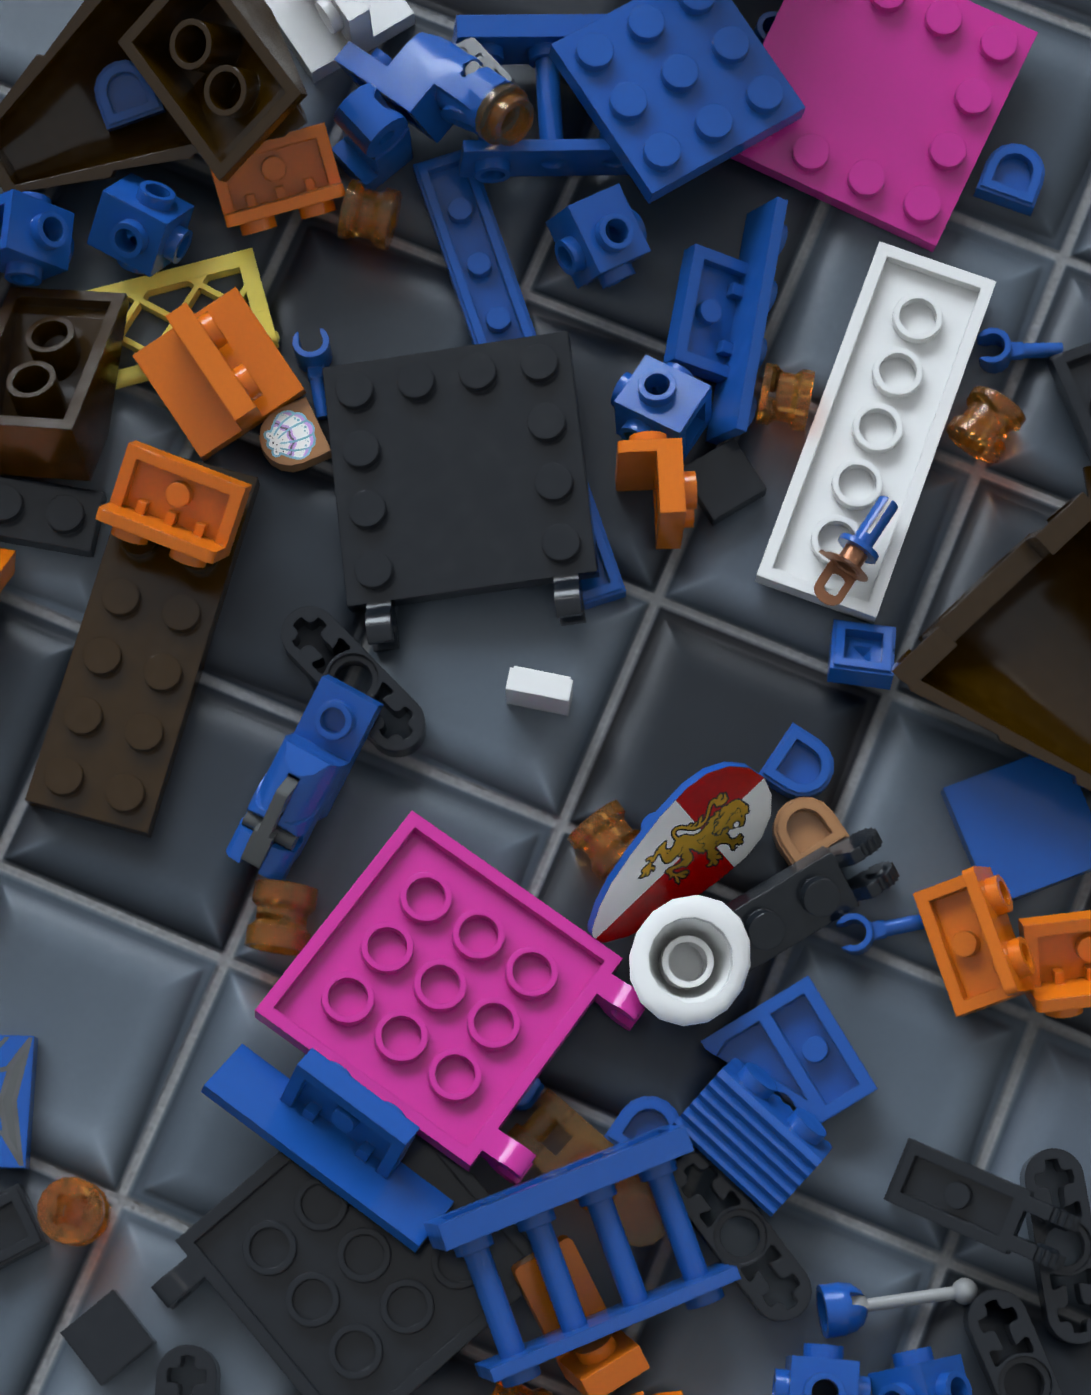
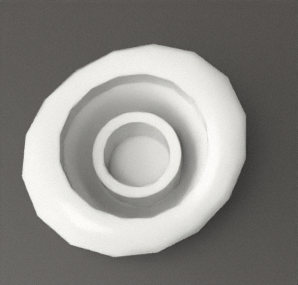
M701 895L675 898L653 911L637 931L629 954L630 981L640 1003L659 1020L680 1026L707 1023L728 1010L743 990L751 966L750 939L741 918L722 901Z

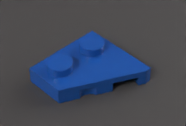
M806 976L701 1040L707 1051L727 1063L735 1057L741 1060L743 1065L747 1062L758 1065L774 1080L777 1086L775 1094L790 1102L796 1108L805 1109L817 1118L820 1123L826 1122L878 1090V1087L810 976Z

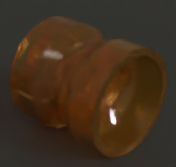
M274 879L255 880L252 901L257 906L256 917L253 922L247 925L244 945L263 952L298 956L312 937L306 927L308 916L316 911L318 889L290 881Z

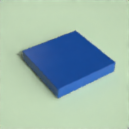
M1029 755L949 785L941 790L940 793L971 867H991L993 875L999 874L1005 881L1012 901L1091 872V811L1080 786L1072 782L1070 774Z

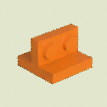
M236 287L195 314L187 303L182 304L165 316L173 328L132 355L203 461L264 422L267 416L277 409L291 404L306 394L304 387Z

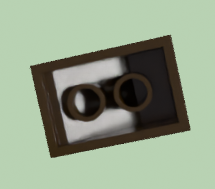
M154 0L118 40V44L219 181L227 182L308 95L273 12L264 0Z
M10 287L0 310V475L91 481L109 434L129 305L126 293Z

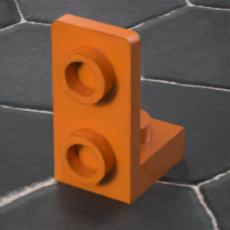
M560 1235L557 1237L585 1317L606 1309L573 1240L567 1235ZM531 1253L513 1264L511 1272L544 1335L559 1329L560 1325L534 1253ZM622 1330L555 1357L564 1377L583 1395H608L650 1368L640 1346Z

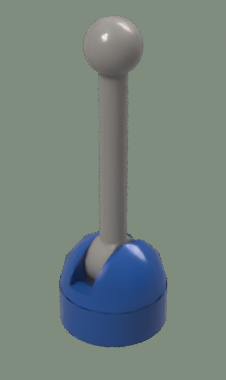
M960 1278L950 1287L866 1298L862 1291L851 1283L833 1282L819 1284L816 1287L818 1319L821 1331L826 1339L843 1337L861 1328L865 1324L869 1312L955 1300L959 1304L968 1305L978 1295V1287L973 1280Z

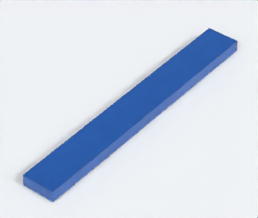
M461 150L413 164V173L472 344L536 336L484 184L477 181L474 177H459ZM589 483L600 577L581 580L585 610L626 597V589Z

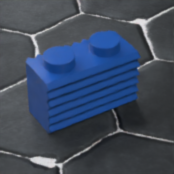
M734 1057L718 1072L672 1125H685L692 1145L771 1217L823 1161L833 1147L830 1142L824 1140L827 1132L817 1118L803 1108L797 1107L793 1111L790 1105L783 1103L780 1096L774 1094L777 1086L768 1073L752 1062H747L743 1065L741 1060Z

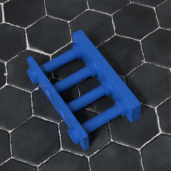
M606 14L456 15L452 43L457 44L473 37L501 66L529 64L532 68H535L539 139L503 140L502 136L488 141L478 136V140H463L459 160V177H474L477 181L483 183H498L517 176L629 175L601 132L600 139H564L560 72L549 57L551 44Z
M685 1125L661 1126L423 1222L432 1248L443 1251L453 1249L456 1258L464 1257L498 1354L474 1364L479 1377L493 1383L501 1381L504 1388L523 1384L542 1373L539 1364L683 1303H685L687 1310L712 1304L725 1296L722 1289L723 1286L741 1279L737 1266L717 1262L709 1266L706 1265L673 1172L678 1169L675 1159L694 1151ZM638 1174L640 1182H648L682 1275L678 1279L646 1291L612 1198L618 1193L615 1183ZM575 1199L578 1200L580 1207L587 1206L622 1301L585 1317L551 1223L557 1218L553 1208ZM516 1224L518 1232L526 1231L560 1325L559 1329L525 1343L521 1337L489 1248L495 1243L491 1233Z

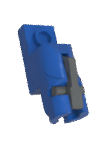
M329 674L322 676L294 733L284 737L267 773L259 783L247 807V812L241 819L226 849L227 855L238 863L244 860L259 868L258 874L270 880L282 881L286 879L293 863L301 855L315 825L319 820L328 816L384 704Z

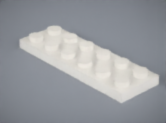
M879 241L762 558L755 582L874 624L997 281ZM880 496H886L889 499L869 529V534L891 501H895L898 509L872 547L879 555L878 560L875 564L864 562L861 567L868 577L867 582L856 580L839 605L830 606L822 603L814 593V585L830 560L818 551L822 549L825 552L840 554L843 550L838 542L842 533L854 535ZM832 574L824 588L829 594L836 596L845 581L841 576Z

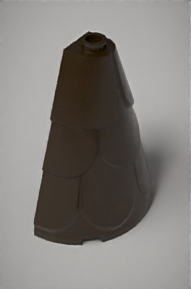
M84 0L45 55L37 54L0 103V187L4 192L12 189L20 192L36 191L114 178L117 170L190 159L198 153L166 108V112L108 132L96 102L94 87L97 76L104 67L114 61H131L118 44V40L154 0ZM301 104L287 116L266 140L285 137L290 131L297 130L308 123Z
M1081 492L1055 511L1046 520L1048 524L1044 528L1029 533L965 591L918 638L921 643L913 651L908 649L894 664L891 671L899 680L907 684L911 692L996 734L999 741L1070 774L1074 784L1091 792V499L1084 492Z

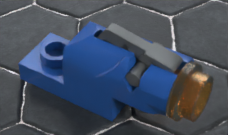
M421 32L408 41L394 59L378 48H375L371 54H368L351 41H348L334 58L337 64L358 87L367 83H373L392 110L401 113L410 125L436 143L443 138L453 125L477 134L489 144L512 146L520 142L527 135L534 121V107L529 102L526 92L520 88L511 75L473 37L454 44L440 36Z

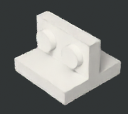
M264 0L271 8L285 42L313 83L341 68L334 58L348 41H351L365 52H369L415 25L414 12L406 0Z

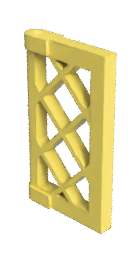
M253 248L157 272L151 277L144 275L87 290L126 293L128 301L132 305L127 312L122 346L136 353L145 346L125 335L142 309L169 323L165 316L170 312L149 302V297L190 287L192 289L182 304L187 303L192 309L201 293L213 300L224 295L208 286L209 281L241 273L244 286L240 290V294L245 301L248 298L251 310L275 346L279 348L280 336L273 326ZM171 324L168 325L163 334L173 328ZM139 365L126 367L118 370L116 389L149 380Z

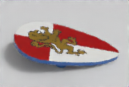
M724 761L702 768L684 781L656 812L648 814L642 820L641 831L608 875L594 902L588 921V932L590 935L602 943L630 936L639 930L653 911L672 899L699 895L746 858L762 838L771 816L772 794L764 777L745 763Z

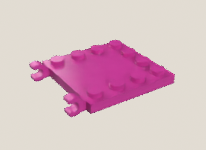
M784 0L763 42V46L806 108L801 119L731 157V159L928 251L934 252L1038 32L969 0Z
M411 811L255 1009V1018L303 1053L307 1054L313 1048L328 1060L342 1065L348 1070L352 1078L383 1101L396 1105L406 1118L420 1127L417 1132L418 1136L468 1172L481 1156L500 1176L513 1185L520 1184L533 1166L532 1162L536 1155L524 1145L500 1130L594 1001L600 1005L614 1022L628 1031H631L644 1013L645 1006L640 1003L634 987L614 975L621 965L622 957L420 815Z

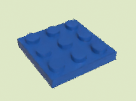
M632 0L554 42L550 47L549 57L648 204L801 119L806 108L732 0Z

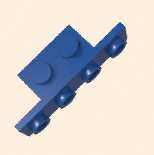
M776 197L747 213L739 259L699 244L690 246L683 253L663 363H677L685 367L692 375L716 383L712 402V419L708 424L706 442L715 445L747 432V428L752 423L756 413L757 399L754 396L758 369L761 367L767 353V340L764 338L768 312L771 310L777 296L778 286L776 281H774L778 255L785 246L788 235V228L784 224L788 200Z
M241 1044L204 1084L201 1090L204 1095L415 1253L428 1237L423 1222L447 1213L454 1203L452 1199L401 1162L420 1127L406 1118L396 1105L383 1101L352 1078L348 1070L342 1065L328 1060L313 1048L296 1065L289 1079L244 1044Z

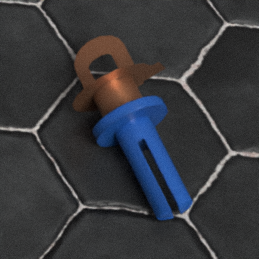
M880 496L854 535L848 533L840 535L838 542L843 548L840 554L825 552L822 549L818 551L830 560L814 585V593L822 603L830 606L839 605L856 580L867 582L868 577L861 567L864 562L875 564L878 560L879 555L872 547L897 511L898 505L895 501H891L869 534V529L889 497ZM832 574L841 576L845 581L836 596L829 594L824 588Z

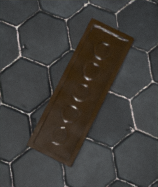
M190 459L186 460L252 485L230 555L214 564L207 563L204 568H197L172 559L169 556L170 548L149 540L147 545L132 544L118 539L110 533L25 801L31 806L150 838L152 836L260 487L258 477Z

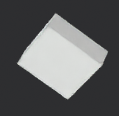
M519 666L510 667L506 684L507 704L566 716L569 715L573 696V680L571 677Z

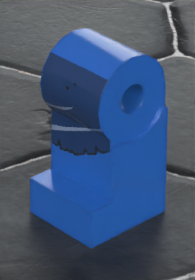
M373 83L360 86L339 105L333 120L342 129L343 139L332 147L336 163L368 196L413 159L408 121L401 113L390 108Z

